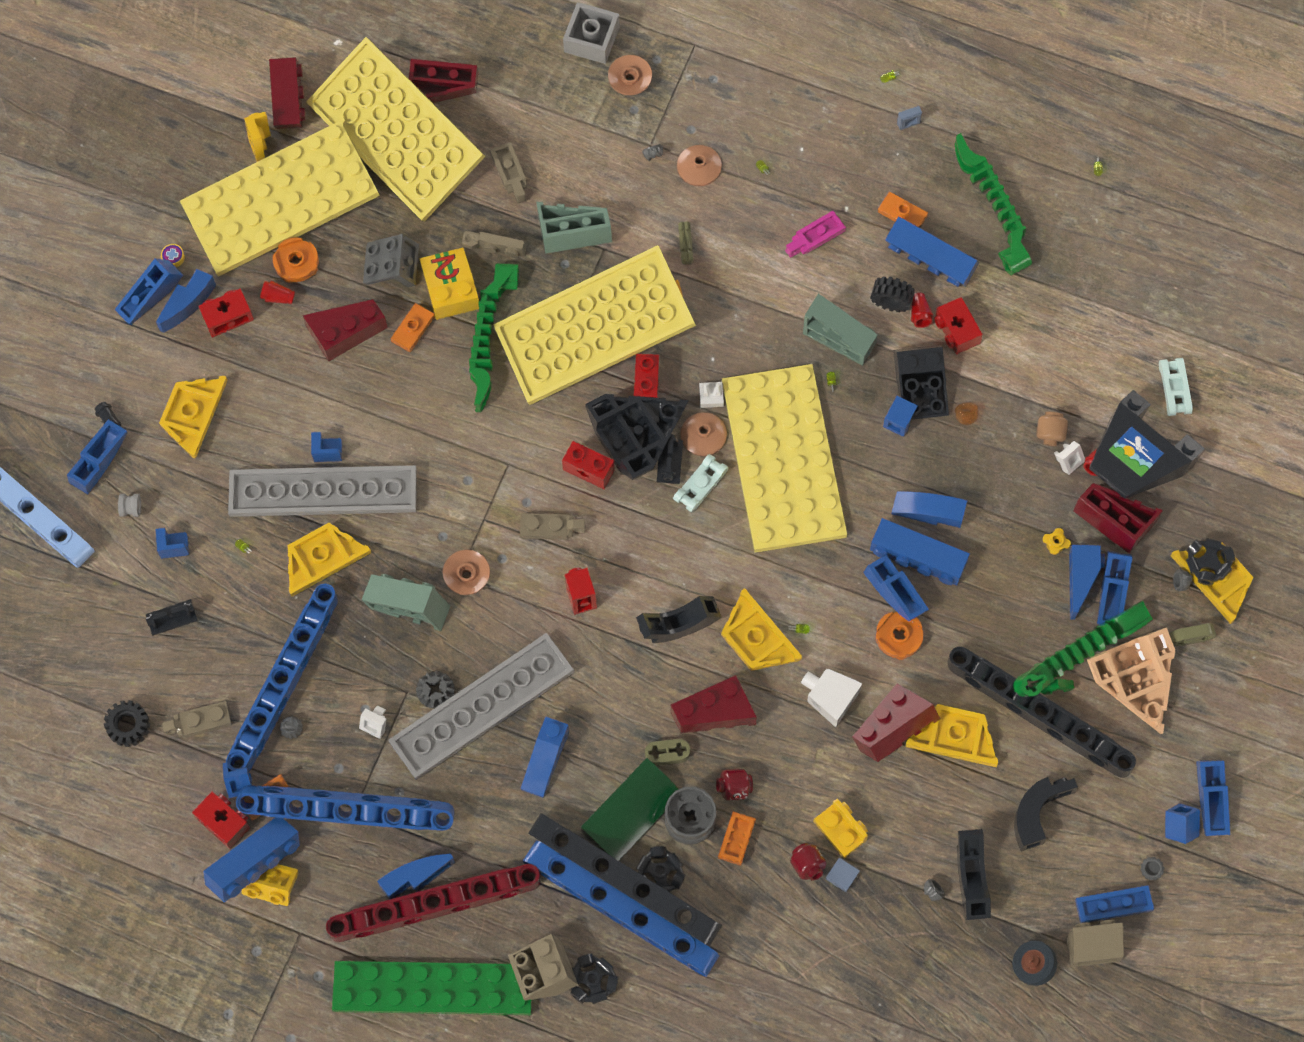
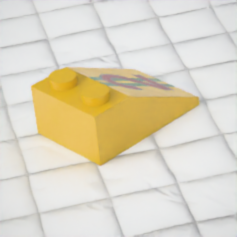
M464 248L419 258L436 320L479 309V299Z

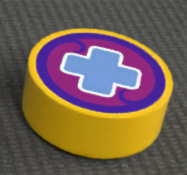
M167 245L161 252V258L169 260L175 267H179L184 262L185 255L179 245Z

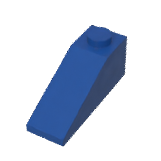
M155 258L115 308L116 312L129 325H132L169 294L183 277V274L169 260Z
M1071 546L1069 552L1070 620L1076 619L1100 569L1104 568L1105 554H1101V546Z
M545 717L521 786L522 791L544 798L569 735L568 724Z

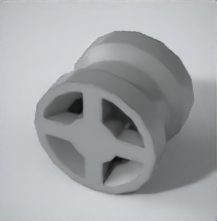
M126 494L119 495L118 512L120 517H126L128 514H132L134 517L140 516V494H133L132 496H127Z

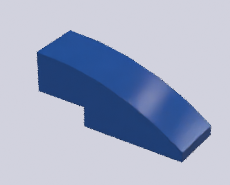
M196 269L186 287L179 284L176 286L156 321L161 332L164 333L176 327L191 316L199 308V305L203 304L216 286L212 275Z
M108 419L81 451V458L67 474L69 484L88 495L114 459L127 435V430Z
M897 491L891 514L936 526L937 523L961 528L967 500L931 493Z
M1107 552L1097 624H1103L1106 620L1124 612L1132 563V555Z
M887 555L869 564L863 573L879 594L908 622L929 610L904 572H898Z
M1196 761L1199 799L1205 836L1230 835L1228 786L1225 782L1224 761Z
M451 854L421 858L389 872L377 882L387 897L393 899L410 886L415 892L421 891L455 864V861Z

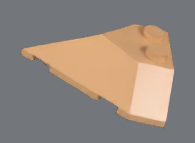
M1167 627L1105 650L1087 660L1094 680L1100 687L1157 732L1163 734L1165 725L1162 724L1164 711H1167L1172 673H1170L1171 660L1175 656V648Z

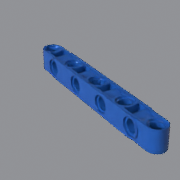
M320 584L317 586L309 602L301 612L227 756L226 765L230 772L247 768L249 773L256 759L261 754L337 606V595L331 585ZM324 594L332 595L327 601L320 600ZM302 635L310 636L306 642H300L299 638ZM281 676L288 677L287 682L284 684L277 683ZM259 718L267 719L262 726H256L255 722ZM237 760H243L244 765L241 768H233V764Z
M248 785L240 790L236 800V807L245 814L415 830H447L453 825L455 815L453 806L447 802L279 786ZM251 796L254 802L246 803L243 797ZM299 800L303 806L295 807L291 801ZM347 804L351 806L352 810L348 812L343 811L340 805ZM395 808L398 809L401 812V814L398 816H394L389 813V810ZM444 812L449 815V818L442 820L437 815Z
M535 841L522 861L524 864L536 866L543 877L704 977L708 976L720 957L709 946L540 841ZM556 865H563L565 867V871L562 874H554L552 869ZM602 890L607 895L603 900H596L593 897L594 893ZM639 916H644L648 919V923L644 926H638L634 921ZM680 942H686L689 944L690 949L687 952H679L676 946Z

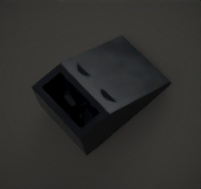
M933 345L893 350L899 397L917 405L911 420L949 416L943 347Z

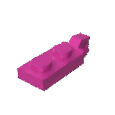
M831 211L798 230L796 235L792 237L793 241L786 245L785 252L790 258L800 252L803 255L807 252L809 253L845 232L846 227L836 213Z

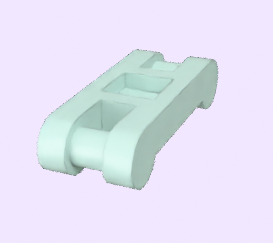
M1176 358L1175 361L1159 360V371L1162 376L1168 416H1175L1176 413L1182 412L1184 414H1192V401L1184 359ZM1170 370H1176L1177 373L1170 374ZM1182 398L1183 403L1176 404L1175 399Z
M711 454L706 456L699 468L673 497V500L677 503H683L691 513L697 509L728 471L729 467L723 463L719 464ZM709 468L715 471L713 476L706 473ZM689 492L693 493V494L695 495V497H694V498H690V497L688 496V493H689Z

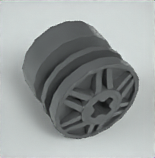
M683 787L669 797L665 806V826L671 837L677 842L691 845L706 840L712 833L716 821V805L712 797L705 790L697 787ZM694 814L695 821L686 822V816Z

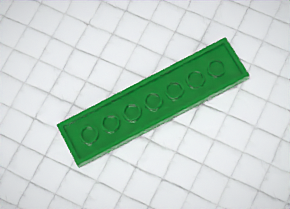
M335 961L333 1012L531 1015L532 999H523L511 964Z

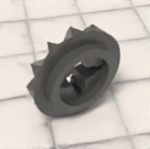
M437 670L431 673L427 672L426 675L419 678L416 687L419 701L424 706L433 709L454 696L455 691L451 678L446 673L444 674ZM440 683L439 689L443 694L435 692L430 696L431 688L429 685L436 686Z

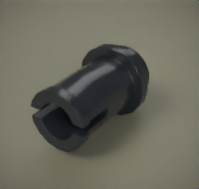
M101 402L94 408L96 417H100L104 424L109 419L118 426H121V422L111 410V404Z

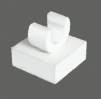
M722 382L699 383L701 408L724 407Z
M1075 441L1070 445L1064 444L1062 452H1054L1062 470L1068 475L1085 462L1081 446Z
M376 706L372 712L365 708L361 714L359 729L381 739L385 733L387 719L383 714L386 709Z

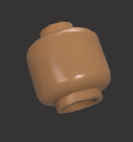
M1045 412V415L1039 417L1036 435L1040 440L1044 441L1043 445L1056 447L1058 442L1066 440L1068 420L1063 417L1064 414Z

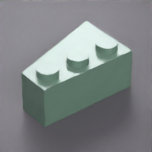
M536 202L545 254L612 242L607 208L590 206L572 208L565 207L564 204L550 206L544 205L543 202Z
M819 293L805 314L804 335L863 366L877 341V334L871 328L857 321Z
M371 574L362 597V601L372 610L397 618L400 615L414 618L413 623L419 625L421 621L428 622L438 631L442 630L450 609V605L435 590V586L422 582L420 585L406 578L396 580L387 574H381V576Z

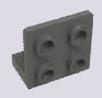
M404 234L368 242L366 246L363 283L370 285L396 279L407 287L415 286L419 244Z

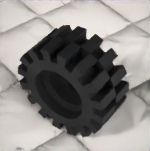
M883 276L875 280L870 299H872L873 303H876V306H882L884 310L887 308L891 312L893 310L899 313L900 311L906 312L911 307L915 289L912 288L911 284L907 285L906 281L901 282L899 278L895 280L893 277H888L887 279Z
M124 700L120 701V705H117V703L113 704L114 708L112 710L109 708L107 710L108 716L105 715L104 717L106 722L104 723V728L108 736L119 746H122V744L125 747H130V744L138 745L137 741L140 740L142 742L144 740L143 736L149 733L147 730L150 728L149 717L145 710L138 703L134 704L130 700H128V703ZM127 715L133 716L136 719L135 727L129 732L119 730V720Z

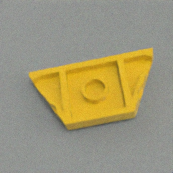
M219 376V379L205 380L204 378L193 382H176L159 422L160 426L192 458L196 459L228 381L226 376Z
M327 523L288 545L290 595L292 597L371 554L370 548L360 544L347 533L339 531L331 523Z
M1203 546L1194 557H1202L1206 552L1205 547ZM1186 550L1172 552L1171 557L1183 570L1191 574L1186 562L1188 552ZM1219 550L1217 557L1220 563L1225 564L1221 557V550ZM1236 557L1235 562L1231 565L1232 571L1222 581L1217 580L1213 585L1200 584L1195 574H1191L1193 576L1192 581L1230 624L1234 622L1253 580V576ZM1201 568V570H1200V571L1212 572V573L1215 574V572L1212 571V570H1207V569H1203V568Z
M744 588L735 607L731 611L721 636L751 671L802 660V655Z
M937 704L935 709L940 720L936 723L932 721L921 729L922 732L917 736L912 735L906 742L905 747L996 768L998 765V759L995 756L991 734H989L984 714Z

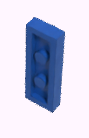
M1148 885L1075 899L1080 923L1101 921L1154 910Z

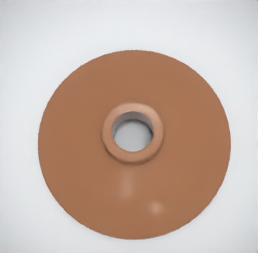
M625 55L619 57L611 64L608 70V80L611 87L618 93L637 95L649 87L652 80V70L648 62L643 58L635 55ZM628 77L634 78L633 80H626Z
M695 145L685 149L677 161L678 174L686 183L693 186L711 184L718 178L722 168L718 153L704 145ZM701 160L703 163L697 164L695 161Z
M711 413L694 414L682 425L681 440H683L684 447L694 455H713L720 451L726 442L727 431L723 421ZM704 428L707 429L708 432L706 434L700 433V430Z
M473 550L455 552L446 560L443 566L445 584L450 590L460 595H471L479 592L485 587L490 577V568L487 560L483 555ZM465 572L471 573V576L469 578H464L463 574Z

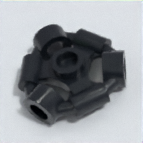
M1209 538L1203 541L1196 539L1186 550L1188 552L1186 562L1191 574H1195L1200 584L1213 585L1217 580L1222 581L1232 571L1231 565L1235 562L1234 551L1231 547L1222 545L1221 541ZM1204 546L1206 549L1205 554L1200 558L1194 557ZM1219 550H1221V557L1225 564L1220 563L1217 557ZM1201 568L1207 569V570H1212V571L1215 572V574L1212 573V572L1200 571V570H1201Z
M664 846L650 848L649 853L646 856H642L636 868L638 873L646 877L645 873H650L656 881L655 884L668 892L680 889L686 876L680 859L675 853L669 852ZM667 857L666 862L663 863H653L651 860L662 859ZM671 871H677L671 885L666 882L667 876ZM643 886L641 888L644 893L646 891L650 892L649 886Z
M592 953L577 958V963L575 967H572L577 983L586 985L591 990V993L588 996L581 988L575 986L571 988L570 994L581 1004L584 1002H592V1004L607 1000V997L613 992L616 993L619 976H616L613 971L614 967L603 957L597 958ZM596 963L594 970L582 972L581 968H586ZM609 975L607 988L603 990L601 988L602 977Z

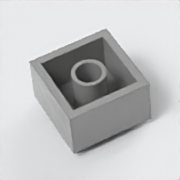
M577 2L563 38L564 52L606 64L620 28L619 14Z

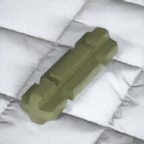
M688 221L680 222L678 229L681 263L684 265L692 264L694 261L691 225Z

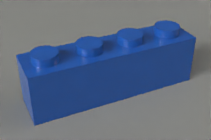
M899 216L885 239L890 244L888 246L890 250L897 254L903 251L909 255L908 260L917 265H920L921 262L929 266L927 268L928 271L937 276L942 273L948 277L946 281L956 287H959L960 284L966 287L979 265L976 259Z
M883 518L880 521L870 547V551H873L880 558L887 555L902 567L910 566L917 569L924 576L932 575L939 578L946 585L954 584L956 586L960 581L970 553Z
M284 818L272 819L203 871L205 885L224 903L230 898L236 897L243 888L250 883L256 882L264 872L274 868L280 860L297 850L300 846L298 831Z

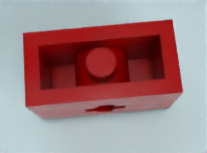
M241 288L227 291L223 296L216 299H208L198 306L212 338L254 321Z
M962 297L937 307L934 317L935 324L939 330H943L946 335L945 341L950 349L953 348L956 355L981 344L983 334Z
M636 354L634 396L658 398L659 355Z
M572 441L562 459L564 471L602 489H605L615 471L613 459L575 441Z
M577 567L564 574L566 590L574 615L597 609L596 594L588 568L582 569Z
M212 791L192 811V814L223 844L231 849L250 829L246 822L249 818L238 809L235 812L229 807L231 802L223 794L220 793L217 796ZM222 815L223 817H227V820L223 821L219 820L218 818Z

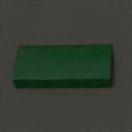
M646 758L580 827L581 832L599 849L620 861L665 813V806L669 797L679 789L656 765Z

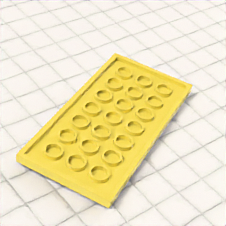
M367 37L362 40L306 101L329 126L341 121L359 157L424 222L485 158V155Z
M338 121L180 200L219 277L277 248L284 240L299 237L380 195L341 121Z
M658 245L493 324L529 405L696 326Z
M809 364L722 378L723 392L754 553L847 538L813 365Z

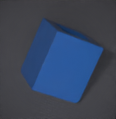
M896 396L884 419L883 427L904 437L908 430L909 422L917 409V405Z
M311 432V454L314 462L342 461L341 438L323 439L321 432Z
M165 528L155 529L157 552L161 559L189 555L188 535L186 532L168 534Z
M223 763V779L228 797H236L243 787L252 785L251 774L248 773L247 768L230 772L226 763Z
M1179 803L1165 811V837L1167 839L1187 844L1199 837L1200 809Z

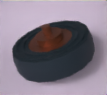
M1029 941L1022 944L1016 950L1012 965L1014 973L1019 980L1027 985L1039 986L1046 984L1053 978L1058 962L1056 954L1050 946L1041 941Z

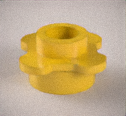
M1056 528L1053 533L1043 536V542L1046 543L1048 550L1053 555H1057L1064 548L1068 549L1071 545L1070 540L1066 539L1061 528Z

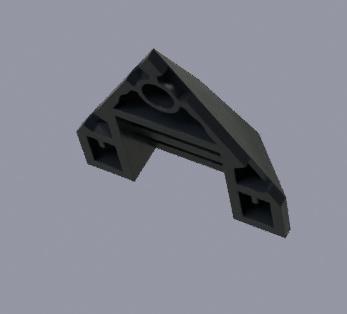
M604 394L586 403L585 407L596 436L610 458L614 460L617 469L634 480L654 469L689 400L667 401L666 398L629 396L627 398L614 397V394Z

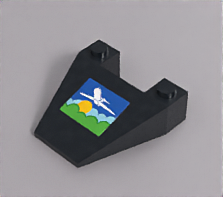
M1134 390L1120 401L1112 414L1089 467L1094 474L1124 499L1182 477L1196 464L1205 450L1188 434L1174 446L1143 421L1142 418L1151 404Z

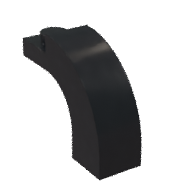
M698 596L678 609L665 613H642L636 617L639 630L644 639H651L652 643L679 639L702 630L722 618L714 596Z
M1046 777L1032 785L1024 794L1014 820L1015 837L1021 852L1044 844L1046 836L1040 823V810L1050 801L1074 794L1078 788L1075 778L1070 780L1061 778L1054 781L1053 785H1051L1049 778Z
M983 829L958 831L957 863L961 898L966 920L991 918V897L987 886L984 863Z

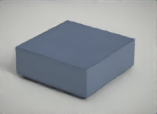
M917 106L898 113L897 125L900 130L920 124L922 116L920 107Z
M838 858L827 875L826 880L847 892L860 870Z

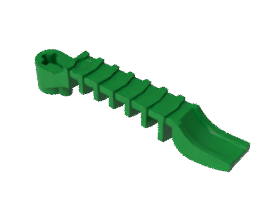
M961 133L956 135L955 154L961 170L967 174H972L970 181L973 185L982 181L979 185L981 193L990 190L986 194L989 203L996 200L992 204V208L995 213L1000 211L997 215L1000 223L1006 221L1002 225L1005 234L1011 232L1007 239L1010 245L1009 248L999 252L998 255L1002 260L1005 270L1012 276L1032 265L1031 257L1021 243V239L1025 236L1026 227L1020 222L1021 217L1015 213V207L1011 205L1010 197L1005 194L1004 186L1000 185L997 174H994L993 166L989 165L986 157L977 155L970 150Z
M496 263L494 281L485 290L480 291L481 301H479L477 324H475V335H473V347H471V358H469L470 379L477 386L474 406H476L475 412H482L492 389L490 375L487 371H492L493 361L490 359L489 336L492 335L491 325L494 324L493 313H496V302H499V298L506 290H517L519 264Z
M1140 601L1124 612L1106 620L1105 623L1096 626L1094 630L1086 632V635L1078 637L1073 643L1065 645L1066 647L1062 650H1057L1054 655L1046 657L1041 663H1036L1029 671L1016 678L1014 682L1015 692L1022 697L1038 695L1045 687L1054 682L1053 678L1063 676L1064 671L1074 669L1075 664L1083 663L1085 658L1094 656L1096 651L1105 650L1106 645L1115 644L1118 642L1117 640L1131 635L1148 624L1153 618L1144 602ZM1028 681H1034L1028 686L1029 690H1027L1025 686L1028 685Z

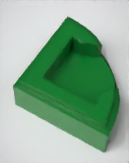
M1057 678L1045 687L1041 694L1051 695L1056 690H1063V692L1071 691L1075 688L1073 680Z

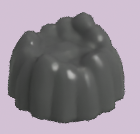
M658 144L645 148L642 153L650 161L656 156L660 157L663 155V145Z
M1177 569L1173 576L1175 589L1179 592L1189 589L1193 576L1183 569Z
M287 717L280 724L281 734L285 738H297L303 731V724L297 717Z
M1148 857L1143 860L1140 871L1146 879L1151 881L1157 880L1164 873L1163 862L1160 859Z
M928 879L925 882L924 894L929 895L931 901L940 900L945 897L944 890L935 880Z

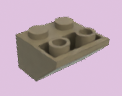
M1115 920L1101 921L1100 925L1091 926L1090 923H1079L1075 925L1076 928H1072L1067 937L1071 967L1121 962L1123 959L1122 923H1115Z
M552 934L508 955L524 1000L557 996L578 985L562 941Z

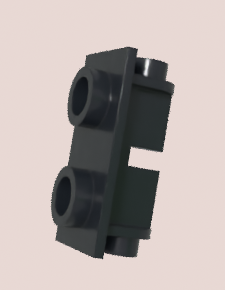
M671 434L658 459L656 483L680 484L683 440H677L674 434Z
M191 599L146 614V621L152 636L198 621Z

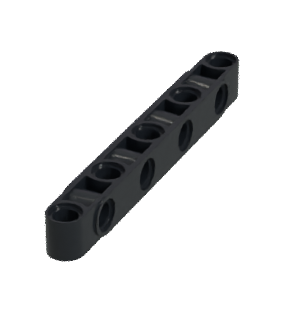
M955 647L951 650L947 662L948 668L968 684L1115 776L1125 778L1131 774L1136 765L1135 756L1117 744L1113 739L1040 693L1036 696H1019L1014 690L1015 677L988 660L974 654L967 648ZM960 656L965 660V663L957 664L953 658ZM1001 682L1006 688L998 690L995 688L994 683ZM1043 708L1047 715L1040 716L1035 712V709ZM1084 734L1088 741L1081 742L1077 739L1076 735ZM1118 761H1127L1129 768H1121Z
M540 813L528 832L534 838L709 947L722 927L720 923ZM567 835L569 838L568 844L560 847L559 839ZM604 860H608V870L605 872H600V863ZM643 886H649V895L641 898L639 894L640 889ZM690 911L691 920L683 924L680 920L682 913Z

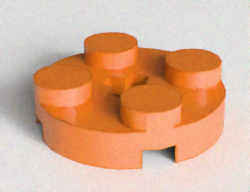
M294 237L284 240L278 245V249L273 254L274 268L285 282L305 281L314 276L318 271L319 257L317 250L312 243L303 241L302 238ZM293 256L302 258L298 264L290 262L293 260Z
M898 612L886 614L881 618L876 629L875 640L878 647L886 655L898 660H904L914 655L923 642L921 622L917 617L908 622ZM895 630L897 632L903 630L905 638L898 640L893 632Z

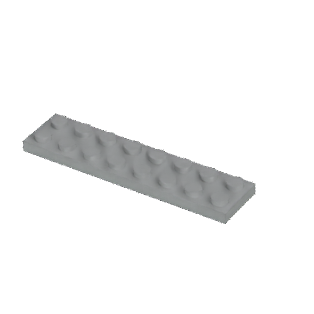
M416 465L230 470L228 514L230 517L416 512L417 468Z
M545 633L388 741L414 779L417 780L573 674L574 669L549 635Z

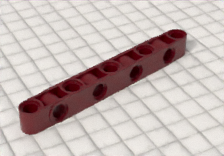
M532 864L501 869L332 916L326 923V930L330 938L335 942L371 936L533 891L540 885V873L538 868ZM526 873L536 875L532 882H525L522 878ZM480 885L488 887V891L484 895L476 894L475 890ZM432 898L440 900V904L436 908H430L427 904ZM384 911L392 912V917L388 921L380 920V915ZM336 924H343L344 930L341 933H332V929Z

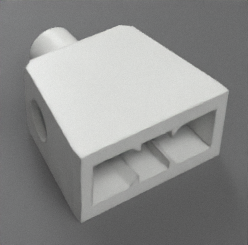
M826 669L820 678L808 671L801 684L811 689L808 695V703L835 727L844 717L862 688V683L830 669Z

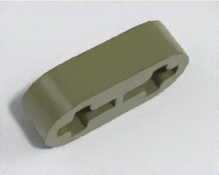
M1207 623L1177 629L1170 632L1169 635L1173 645L1177 647L1211 640L1216 637L1214 625Z
M683 739L655 741L649 743L645 748V758H648L656 766L683 763L690 756V746ZM677 746H681L683 750H686L682 756H678L676 752L669 753V751H675ZM654 748H657L658 752H666L659 754L658 759H654L653 755H649L653 752Z

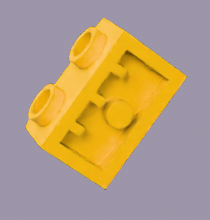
M266 112L253 113L249 117L244 118L248 140L257 162L265 158L264 151L267 150L264 139L271 136Z
M836 799L833 801V805L814 818L813 822L845 859L867 841L868 835L866 833L868 830L860 820L856 821L851 814L853 812L845 802L841 803Z
M277 864L274 868L264 872L256 882L250 883L243 888L242 894L276 905L288 906L291 890L298 877V869Z

